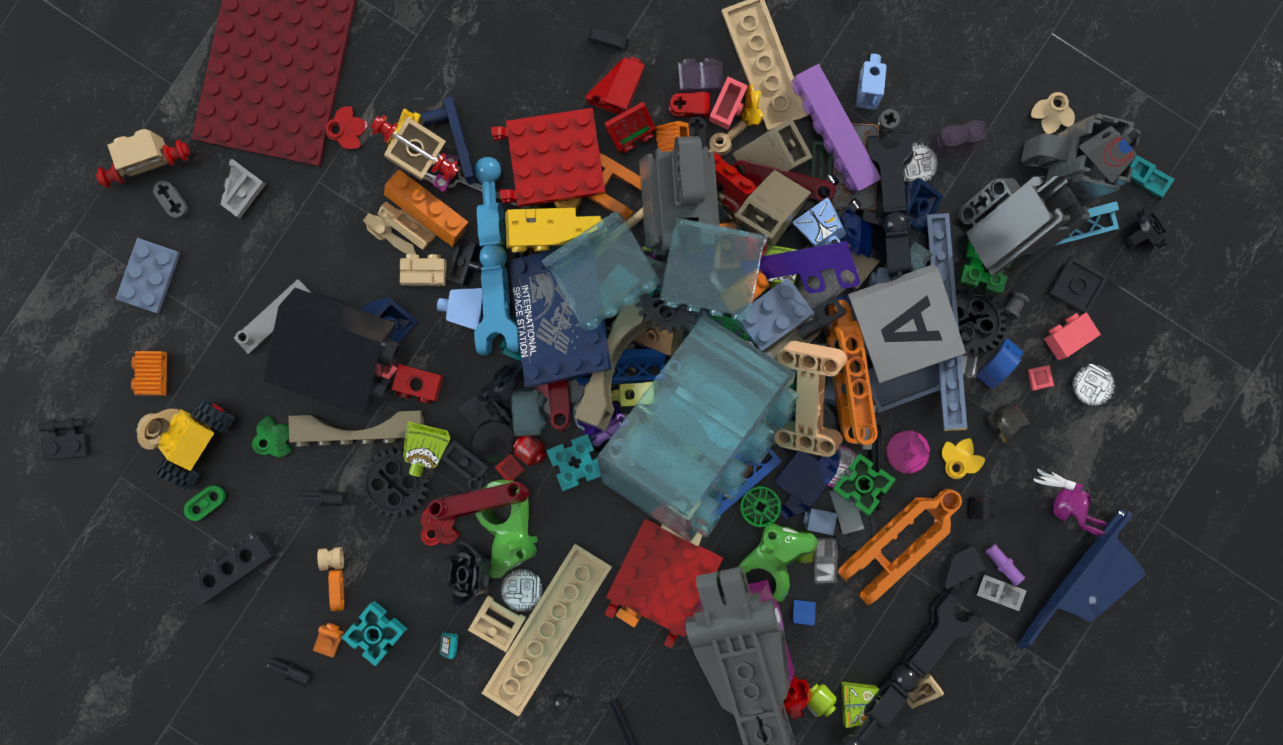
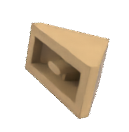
M928 673L924 678L920 677L917 689L908 693L910 696L906 702L913 709L943 696L944 692Z

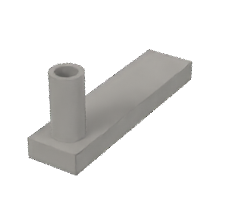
M299 279L242 331L237 332L234 339L248 354H251L273 334L278 306L295 287L310 292Z

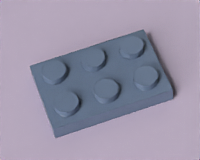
M137 238L116 299L159 314L180 252Z
M788 277L737 313L734 318L761 353L812 316L814 312Z

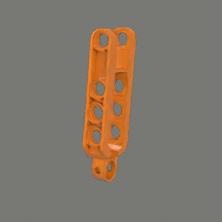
M600 153L601 166L604 168L602 173L605 188L614 176L625 184H631L641 190L639 175ZM607 194L586 197L625 221L633 213L627 206Z
M839 300L846 314L831 323L828 327L830 336L826 337L828 347L835 348V342L838 339L840 350L847 356V362L843 367L844 373L839 371L837 375L832 376L842 438L848 443L870 445L877 438V425L863 334L857 321H853L850 304L845 300ZM829 305V315L832 316L835 314V310L837 312V307ZM851 338L856 341V348L854 350ZM855 360L860 365L858 372H856ZM858 382L861 383L863 386V392L861 395L859 392ZM844 383L846 385L847 395H844L841 390L842 385ZM851 427L854 439L850 438L848 435V431ZM865 427H867L870 431V436L868 439L863 440L866 432Z
M945 489L933 499L916 497L877 532L874 537L865 543L860 550L853 554L839 568L838 574L845 581H848L847 579L853 576L860 568L863 570L875 559L884 570L864 587L859 594V597L866 605L874 603L950 533V516L962 504L960 494L952 489ZM925 509L928 510L934 517V524L890 563L881 553V549L892 539L895 540L898 537L897 535L908 524L912 525L914 523L913 520Z

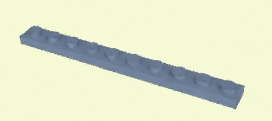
M949 213L927 215L930 265L935 264L939 269L959 330ZM961 355L938 363L944 431L967 430Z

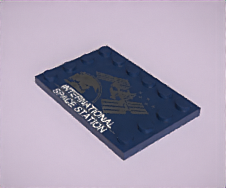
M590 240L509 260L525 387L531 388L612 370L594 242Z

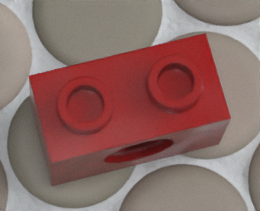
M398 364L392 390L397 391V396L409 398L410 395L418 397L417 401L430 404L431 400L437 401L443 376ZM415 379L422 381V388L419 391H415L412 388V383Z

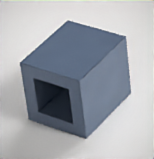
M809 507V511H805L803 516V524L806 525L805 529L833 535L837 513Z

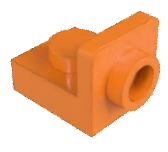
M624 606L616 614L618 618L634 628L642 617L629 607Z
M327 623L319 627V635L313 651L334 658L344 632L340 631L337 625Z

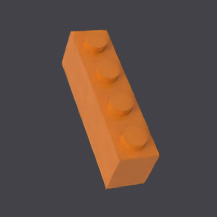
M400 169L385 184L384 196L451 247L465 234L468 221Z

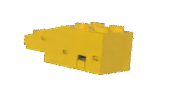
M575 208L507 210L505 213L506 249L512 248V252H525L527 248H534V252H543L549 250V247L563 246L590 236L603 235L605 231L604 220L601 219V216L576 217Z

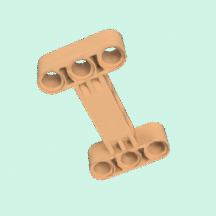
M790 341L778 353L777 359L781 366L797 370L796 421L785 422L776 432L775 441L783 448L830 457L840 447L843 438L837 430L823 427L825 376L837 375L846 364L847 356L840 349Z

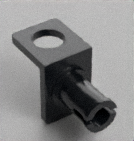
M833 296L812 308L815 315L813 316L814 319L798 327L797 330L803 340L819 331L824 332L826 337H829L827 325L846 314L845 310L837 298ZM829 305H834L837 307V312L832 316H828L824 313L825 308Z

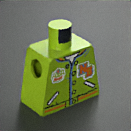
M841 682L843 724L846 728L859 726L867 718L863 713L865 707L878 692L879 688L874 685Z

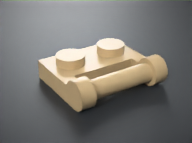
M488 595L468 631L506 652L526 617L522 614L517 615L493 601L494 598ZM488 608L514 622L513 628L487 615Z

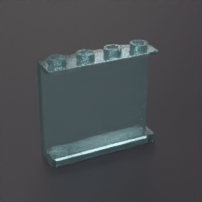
M617 211L542 260L545 267L552 272L579 321L577 325L585 331L596 328L600 324L599 322L605 318L615 316L619 309L625 305L628 306L635 303L639 296L653 291L656 285L661 283L624 217Z
M676 218L660 300L665 301V306L678 308V304L687 305V310L700 312L701 308L709 309V314L723 317L724 312L732 314L731 319L745 321V317L752 318L753 314H750L763 246L766 245L768 236Z

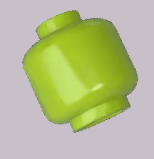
M816 683L810 688L811 699L806 706L816 717H820L823 714L828 717L836 709L834 704L837 698L826 685H818Z

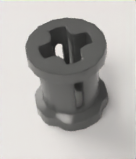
M886 109L877 120L879 129L883 132L894 130L900 121V116L894 109ZM887 117H890V118H891V119H890V122H891L890 125L886 124V122H887L886 118H887Z
M1013 290L1011 292L1012 297L1003 308L1006 314L1019 319L1021 310L1025 303H1029L1030 299L1024 294Z

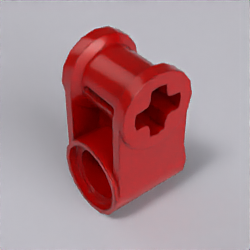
M710 93L675 94L670 100L669 111L674 117H709L711 115ZM676 102H680L682 109H678Z

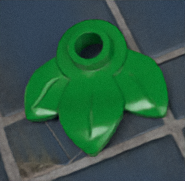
M272 416L263 418L256 428L257 436L252 442L253 450L262 456L268 454L279 458L286 456L291 452V448L286 444L289 439V425H275ZM266 441L268 445L262 448L259 446V443Z

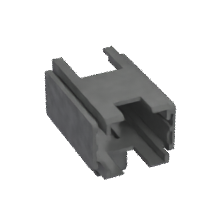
M1094 114L1065 128V131L1056 135L1040 134L1025 141L1020 163L1029 167L1049 169L1045 183L1053 176H1067L1070 181L1067 184L1078 199L1091 200L1121 189V185L1130 183L1133 168L1126 167L1113 183L1106 177L1104 181L1084 176L1085 173L1090 172L1091 168L1084 167L1086 156L1082 155L1076 158L1080 138H1092L1108 127L1112 126L1121 134L1130 126L1134 128L1135 123L1102 114ZM1135 129V130L1138 132V134L1140 135V134H1141V131ZM1140 136L1130 144L1132 148L1138 146Z
M699 136L676 137L673 151L661 152V149L657 148L655 150V160L652 154H647L639 161L646 249L652 248L653 255H667V250L679 249L678 235H687L689 254L704 253L705 248H714L715 243L721 239L714 152H708V147L702 148ZM687 218H698V222H688Z
M1034 176L1022 187L1013 178H997L992 180L960 208L959 218L962 223L974 225L967 232L968 239L991 276H996L1011 263L1016 269L1014 270L1015 273L1022 272L1090 218V213L1086 206L1082 207L1067 184L1070 182L1067 176H1053L1038 190L1037 188L1044 183L1043 179L1046 178L1045 176Z

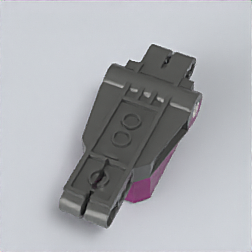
M741 566L721 570L720 574L716 571L698 575L696 577V584L701 601L694 615L686 618V633L694 654L721 707L735 716L743 745H796L783 703L788 694L795 671L785 640L781 611L776 599L772 596L768 580L748 584L745 572Z

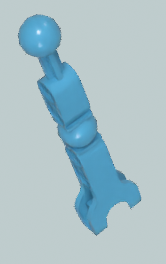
M483 157L474 166V174L476 179L482 183L483 205L477 206L479 245L483 247L479 256L481 264L484 266L481 267L483 320L474 331L475 347L480 356L491 353L493 340L500 334L505 336L507 348L514 353L520 352L518 326L511 318L507 267L504 266L507 261V254L503 248L506 246L504 211L502 204L496 203L495 182L501 175V167L496 159Z

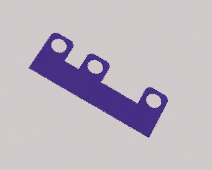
M847 241L761 256V259L756 261L743 262L740 260L745 275L757 268L762 271L767 279L800 274L804 288L810 294L823 292L826 289L820 270L834 268L838 283L842 288L856 287L860 284ZM842 271H851L854 275V281L850 284L845 283L841 279ZM809 276H816L820 281L819 288H810L807 284V278Z

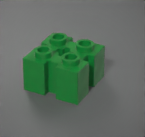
M968 241L962 258L968 261L967 264L960 267L956 284L969 288L982 285L981 291L985 290L987 293L994 295L1002 294L1008 276L1003 275V271L996 276H991L989 271L984 272L985 269L981 267L983 263L971 242ZM1010 264L1008 267H1006L1004 270L1009 269V268L1011 267V264Z
M859 453L849 466L851 475L849 477L843 475L833 488V492L845 501H848L851 497L856 501L855 508L867 517H870L880 502L877 496L879 494L885 496L896 479L882 469L878 473L872 469L874 463ZM860 481L869 482V489H864V491L860 490V485L858 483Z

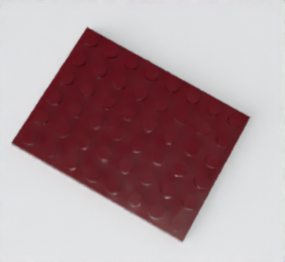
M222 0L192 140L320 167L327 138L326 125L331 120L356 0Z

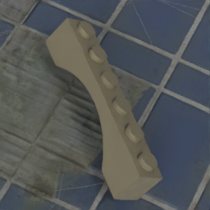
M628 294L619 306V314L611 325V332L607 339L612 370L592 375L590 381L585 386V394L582 401L577 405L575 411L576 415L574 418L603 431H606L614 412L611 399V383L616 364L627 346L637 336L648 330L652 322L644 323L646 314L642 316L638 314L643 308L635 306L637 302H640V299Z
M400 411L378 426L358 431L334 427L323 422L315 415L288 416L289 442H296V446H309V441H318V446L331 445V441L340 440V445L353 444V440L361 439L362 444L375 443V439H383V443L397 442V438H405L407 421L424 425L423 411Z

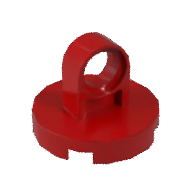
M793 676L788 694L783 703L787 715L790 714L792 719L795 720L804 717L802 709L808 705L811 699V689L805 679L799 680L796 676Z

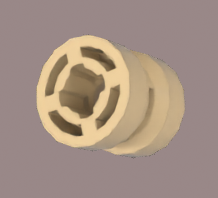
M336 547L330 551L326 548L318 550L317 559L320 571L328 570L330 567L343 569L344 555L342 547Z

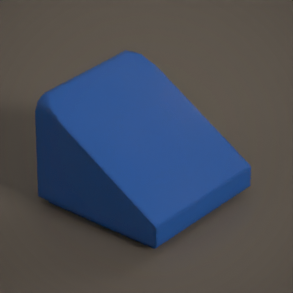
M794 599L791 622L814 626L816 602Z

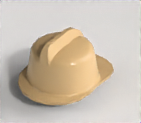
M170 408L157 414H147L141 418L136 429L138 443L141 447L147 450L158 448L160 436L167 432L172 417L178 414L180 410Z

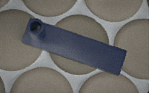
M452 96L444 98L445 107L421 113L423 124L427 126L449 119L466 182L468 185L477 183L456 105Z

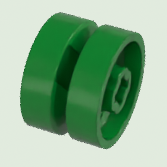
M754 486L740 498L739 510L742 517L749 524L756 527H766L777 520L781 511V503L777 494L771 489L764 486ZM758 502L763 503L762 510L756 509Z

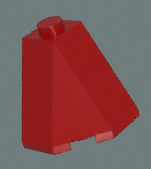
M624 57L587 94L585 98L586 103L617 115L629 110L644 73L645 65L641 64L642 61L637 58L630 57L627 59Z

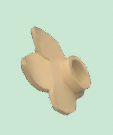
M1061 92L1051 94L1047 100L1038 101L1031 111L1032 118L1042 119L1041 125L1046 134H1052L1061 124L1069 127L1073 125L1075 120L1074 112L1069 107V100ZM1054 100L1060 102V107L1054 105Z

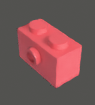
M727 77L712 110L709 122L729 130L735 115L740 116L744 107L741 101L748 85Z
M1087 312L1081 315L1075 313L1065 319L1067 322L1065 325L1061 326L1059 324L1049 330L1050 335L1045 337L1044 340L1057 360L1069 357L1101 335Z

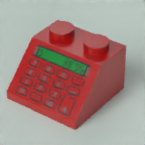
M644 102L605 122V131L618 154L622 151L624 154L630 152L635 148V144L640 141L643 143L648 142L654 138L653 134L656 133L655 125Z

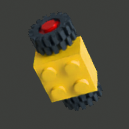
M204 398L199 399L191 414L180 409L178 414L172 417L167 432H164L158 440V448L164 457L157 466L155 473L171 485H175L184 491H190L199 477V474L192 468L214 434L210 428L212 427L219 432L226 433L235 417L227 410Z

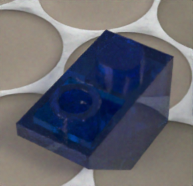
M847 208L840 217L841 224L846 233L840 239V242L847 241L851 245L849 249L858 257L863 254L870 258L872 256L873 227Z

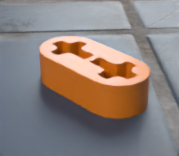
M341 569L330 570L328 576L330 610L332 612L343 611V572Z

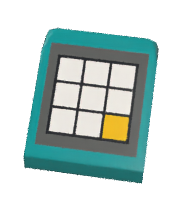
M442 633L439 651L442 656L453 659L456 656L458 634Z

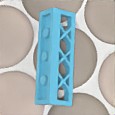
M1117 201L1087 209L1090 213V218L1086 222L1092 225L1089 231L1083 233L1075 229L1067 238L1061 240L1056 245L1119 229L1115 211L1119 210ZM1109 214L1112 226L1104 228L1097 223L1102 215Z

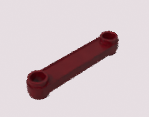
M739 160L733 164L737 171L738 166L743 165L746 169V174L743 176L756 185H760L776 170L810 191L811 195L808 197L810 199L823 201L827 198L821 193L822 186L830 189L829 200L834 198L836 194L835 185L826 180L747 160Z
M569 379L548 384L551 424L556 430L563 432L567 431L572 425ZM562 416H566L565 424L558 426L557 420Z
M510 482L433 500L429 503L427 512L431 518L444 521L525 502L529 496V491L520 482Z

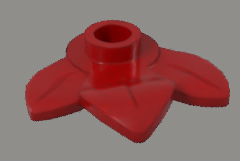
M351 106L342 107L336 111L334 119L328 121L326 135L329 139L338 141L343 148L357 149L361 147L358 136L366 131L368 123L361 118L353 117ZM339 127V133L334 134L333 128Z
M426 508L421 516L423 529L421 530L420 537L422 542L427 546H436L439 543L448 545L455 542L460 536L455 529H452L456 518L438 521L431 518ZM433 531L436 536L429 538L427 536L428 532Z

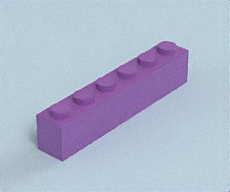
M817 64L796 75L792 80L793 91L802 99L803 109L807 115L810 114L814 121L813 127L818 134H821L826 151L832 154L835 168L843 174L846 188L855 195L880 181L881 177L820 65Z

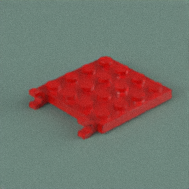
M593 108L506 121L507 127L505 128L500 126L491 127L494 141L509 139L516 190H500L503 204L517 201L518 207L606 194Z
M644 519L606 598L612 601L604 615L613 618L619 605L629 607L639 615L669 629L670 632L664 645L672 649L678 634L685 637L686 618L694 615L701 601L696 577L716 572L723 557Z

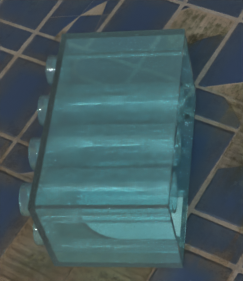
M704 314L598 455L597 462L602 482L689 543L697 532L706 538L715 528L721 517L717 512L721 506L720 500L724 496L733 501L745 485L747 479L743 476L748 468L746 466L748 461L758 466L770 450L772 443L769 439L774 432L773 426L775 425L779 429L784 430L795 415L796 407L794 405L800 395L793 390L795 372Z

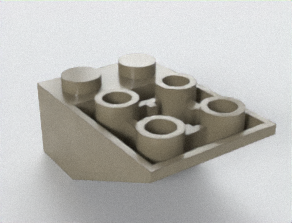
M793 119L773 128L733 153L736 162L747 160L790 172L810 162L813 158ZM739 165L743 175H745V167L743 165Z
M774 170L746 199L736 213L737 224L749 232H757L768 244L774 247L811 195V192Z

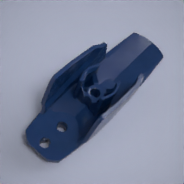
M1122 508L1118 510L1102 530L1105 534L1097 536V541L1084 554L1017 644L1019 649H1025L1032 645L1057 609L1065 610L1092 622L1145 576V571L1139 562L1117 538V535L1130 520L1133 513L1130 511L1126 512Z

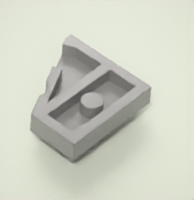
M231 159L229 162V166H231L229 178H226L225 192L222 195L221 205L236 217L241 218L266 184Z

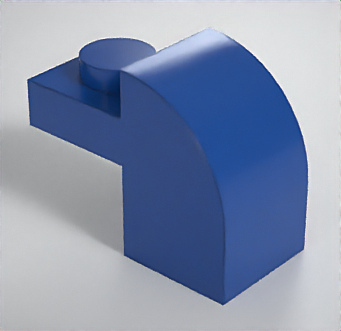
M1007 338L1001 343L995 354L983 364L976 376L993 390L1016 368L1024 352Z

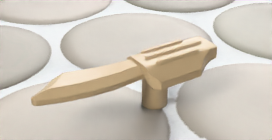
M369 213L363 221L366 224L367 230L379 240L387 239L394 247L405 254H416L414 245L391 233L392 226L380 216Z

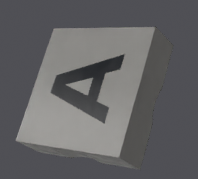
M935 264L904 274L894 281L876 284L848 294L879 383L966 353L939 269Z

